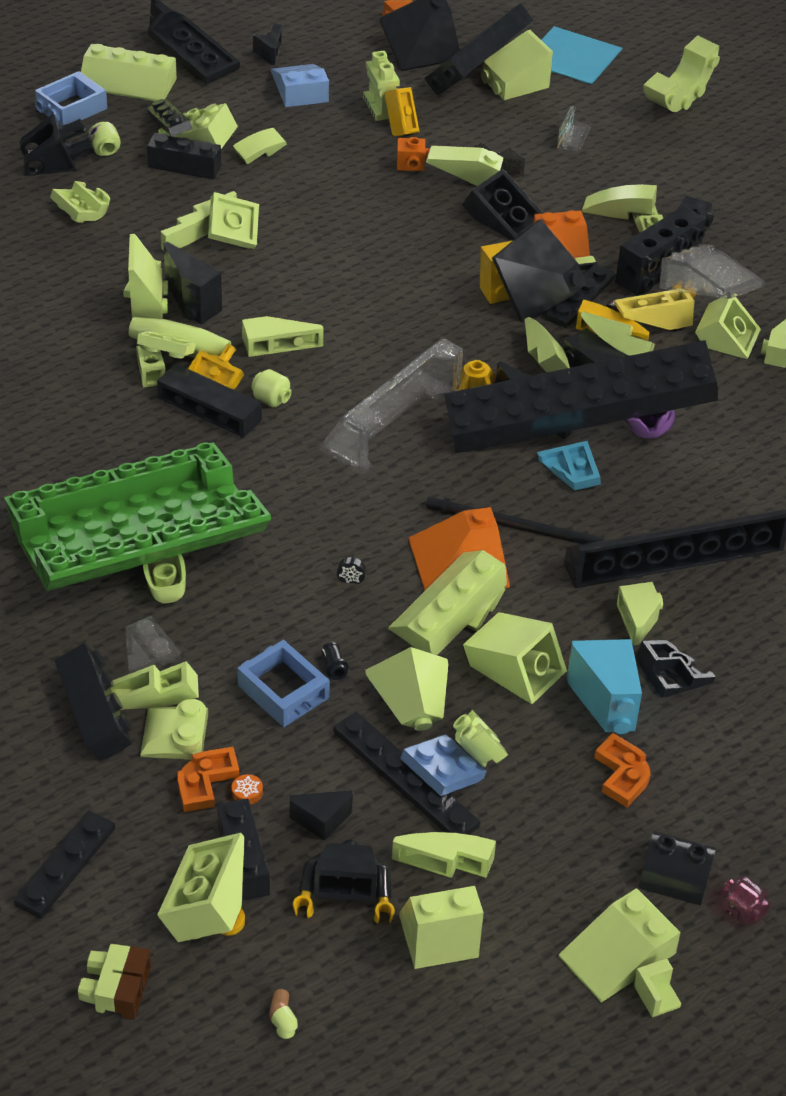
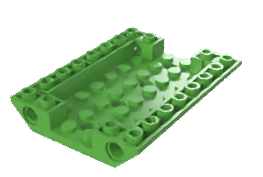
M214 442L201 443L197 447L186 450H174L171 454L159 457L151 456L144 461L133 464L124 463L110 470H98L91 475L71 477L64 482L44 484L37 489L18 491L11 496L4 497L17 540L46 591L263 532L271 521L270 513L251 490L239 491L236 488L233 480L232 465Z

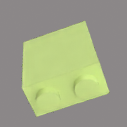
M527 30L483 61L482 81L487 83L493 89V92L496 95L498 94L503 100L549 88L553 51L531 30Z
M498 612L463 644L471 667L530 704H533L567 672L553 624L549 622Z
M475 886L413 896L408 899L400 911L399 917L414 969L479 957L483 909Z

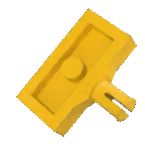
M230 344L226 345L220 356L209 355L200 350L188 368L234 390L244 376L241 369L232 366L228 362L236 351Z

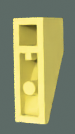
M686 288L615 300V306L621 315L627 319L667 330L681 329L693 325L694 299Z

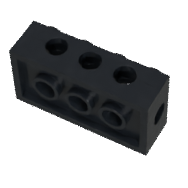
M682 206L621 244L615 283L638 296L644 291H650L658 282L667 280L669 275L675 271H681L689 262L697 261L702 253L701 246L705 235L706 218Z

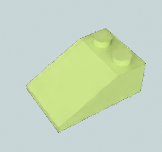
M130 234L128 271L132 319L134 317L163 319V313H168V299L163 298V295H168V280H163V270L135 234Z
M242 833L188 846L158 912V917L177 942L232 931L242 906L244 836Z
M636 888L612 903L558 957L600 1002H603L635 981L637 968L666 958L668 959L675 955L681 932Z

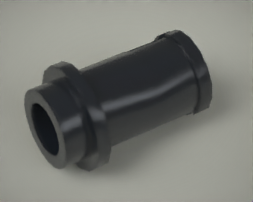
M329 642L321 649L327 664L326 673L332 679H342L348 673V662L343 659L339 644Z

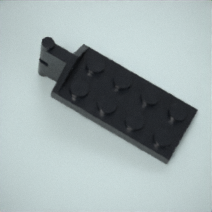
M151 0L148 35L205 84L240 69V61L184 14L168 8L160 0Z

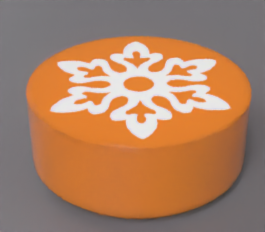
M241 775L232 783V797L235 801L248 798L251 805L258 802L263 795V784L254 775Z

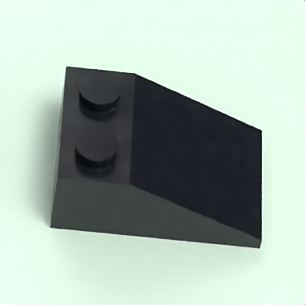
M504 169L474 188L462 204L475 220L512 241L534 224L535 214H543Z
M165 242L163 243L165 280H168V287L183 314L189 320H195L202 325L222 311L221 272L173 244Z

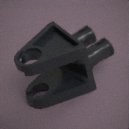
M53 114L24 135L19 145L22 153L25 154L23 160L25 172L33 176L76 171L74 162L76 157L94 151L89 136L71 144L67 140L86 133L82 120L78 119L61 126L56 115ZM29 143H36L38 145L34 150L25 148ZM33 160L41 162V165L36 168L29 167V163Z

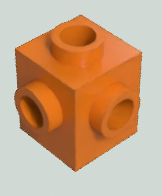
M417 137L398 138L397 170H425V162L430 148H425V139Z

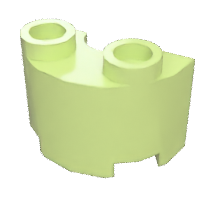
M473 710L468 715L464 714L455 721L453 725L457 730L455 740L482 767H486L487 762L492 759L495 763H498L508 756L504 747L499 743L500 740L497 735Z

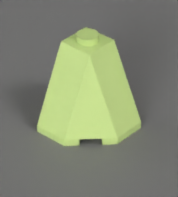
M410 647L365 670L366 676L402 725L415 728L417 731H423L431 728L433 723L443 719L448 673V660L446 658Z

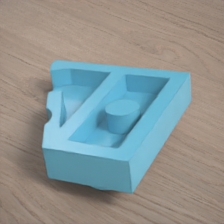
M588 441L537 452L539 461L573 490L601 485L600 475Z

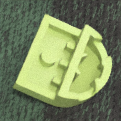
M74 181L72 189H52L50 198L76 222L96 221L107 212L110 197L100 188H96L93 191L85 188L86 183Z

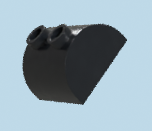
M654 831L645 858L639 888L701 906L716 848Z

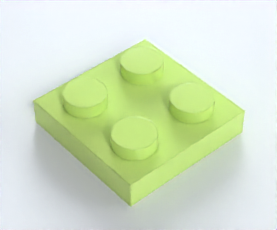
M214 192L210 201L208 238L254 249L257 245L259 204Z

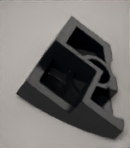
M668 640L642 641L635 656L642 670L661 697H669L709 685L716 678L711 671L703 674L692 665L695 660L687 654L680 652ZM668 678L674 679L677 684H672Z

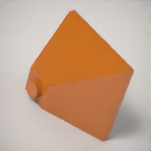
M491 507L462 511L408 537L424 591L463 552L484 550L505 564L499 530ZM506 569L507 585H506L504 588H510L509 579H508V574H507V569Z

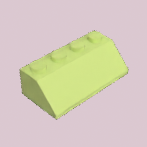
M102 44L90 45L84 55L81 68L82 74L105 89L108 94L150 101L165 100L177 79L176 58L168 57L163 54H150L144 51L125 50L121 47H107Z
M484 550L463 552L388 627L389 630L415 648L438 655L507 585L505 564Z

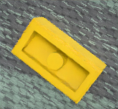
M411 87L385 92L392 135L402 136L420 132Z

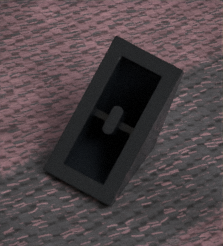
M352 790L289 795L290 818L325 841L352 814Z

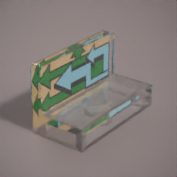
M570 106L559 129L557 150L579 155L591 131V125L574 121L575 106Z

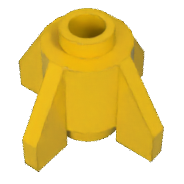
M480 360L470 361L456 373V380L461 383L457 391L492 384L496 380V375L485 362Z

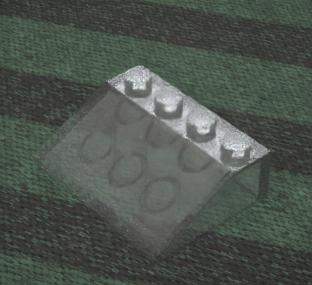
M700 244L699 247H690V250H681V253L674 252L671 256L662 258L660 289L731 299L765 286L764 280L723 251L713 250L712 245Z

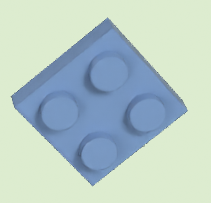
M446 734L405 748L400 757L404 763L440 796L478 783L484 779L487 772Z

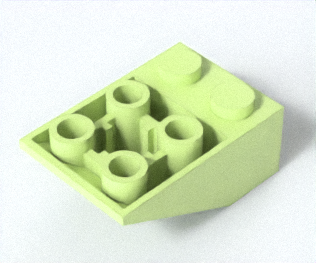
M226 103L220 105L211 104L204 109L198 110L194 108L184 113L190 120L193 129L173 137L211 142L212 144L221 145L222 149L238 126ZM162 128L158 130V134H166L170 136Z

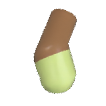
M278 989L273 993L269 1016L272 1023L277 1027L278 1036L283 1039H289L294 1036L295 1030L298 1027L297 1018L288 1006L289 993L284 989Z

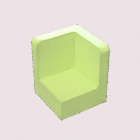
M667 958L637 968L634 987L652 1018L681 1007V1002L670 985L673 968Z

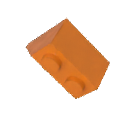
M581 211L547 212L534 215V223L537 220H542L574 258L590 256L587 224Z

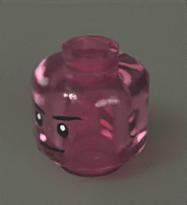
M748 876L739 877L737 880L731 878L721 890V894L724 896L722 908L743 924H749L752 921L755 924L758 923L767 914L771 903L768 901V891Z

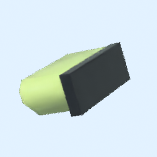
M593 256L574 258L581 270L590 269L594 264L598 265Z

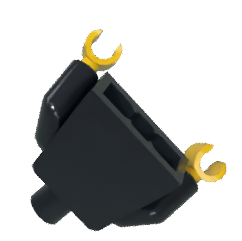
M346 840L342 844L328 843L322 853L317 854L305 863L299 891L302 893L293 901L296 916L301 906H307V918L313 915L314 908L310 896L314 894V897L370 902H375L376 899H379L374 912V921L378 924L379 913L386 912L390 916L389 923L392 922L395 909L388 902V899L392 898L390 870L379 858L374 857L372 847L358 845L353 840Z

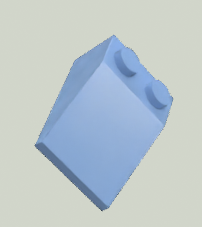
M315 64L271 69L285 107L329 102V80L323 68Z

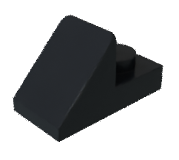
M273 24L271 32H268L267 35L253 34V52L269 64L275 65L282 43V25Z

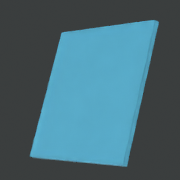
M555 26L541 40L553 51L551 72L591 85L623 49Z

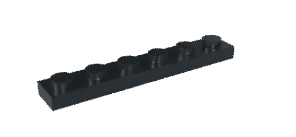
M357 711L333 726V732L443 832L470 835L480 827V821L449 793L440 796L400 759L402 751Z

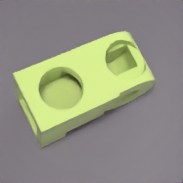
M136 346L143 387L157 386V380L165 373V364L161 350L160 352H151L145 350V346Z

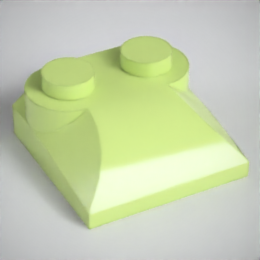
M196 699L184 700L176 707L148 708L140 757L192 760L193 754L203 752L208 708Z

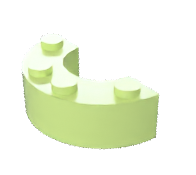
M697 35L684 47L681 62L671 77L668 78L657 72L644 84L646 97L672 112H678L682 108L687 110L697 97H701L705 92L706 84L720 60L718 56L719 45Z

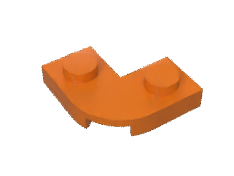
M612 733L595 750L594 758L615 771L603 784L602 793L628 808L647 787L651 775L650 768L646 762V754L642 750Z
M234 747L193 754L192 760L181 771H178V789L184 812L215 807L211 783L239 777V767Z

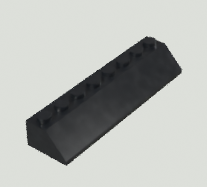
M786 509L759 512L566 547L564 566L574 587L581 588L783 551L786 542Z

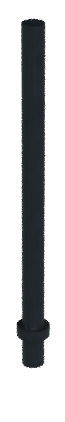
M428 496L426 501V507L440 510L441 514H447V512L458 514L465 510L480 509L450 502L449 498L441 500ZM493 512L496 523L581 544L604 540L603 537Z

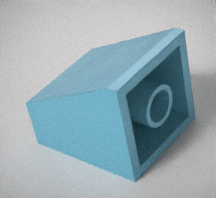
M632 640L572 641L567 674L569 686L605 732L625 734L629 731H635L642 691Z

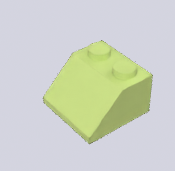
M730 293L708 304L695 333L700 341L706 340L708 349L748 359L761 328L735 295Z

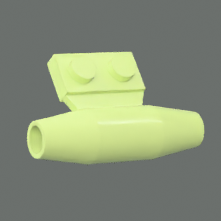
M134 317L129 326V336L136 339L137 344L145 346V350L151 352L167 351L169 356L174 358H184L185 356L195 358L200 350L209 355L220 356L226 345H231L230 340L205 329L166 319Z

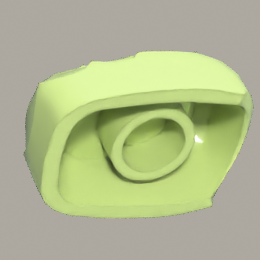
M181 554L143 565L148 588L158 602L172 603L182 598L185 592L186 571Z

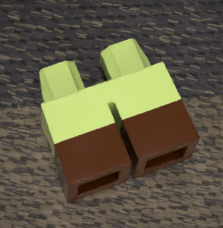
M110 944L108 952L91 951L87 963V972L100 975L99 980L81 979L78 988L79 1000L95 1004L96 1012L113 1011L122 1013L123 1018L135 1020L152 967L150 949Z

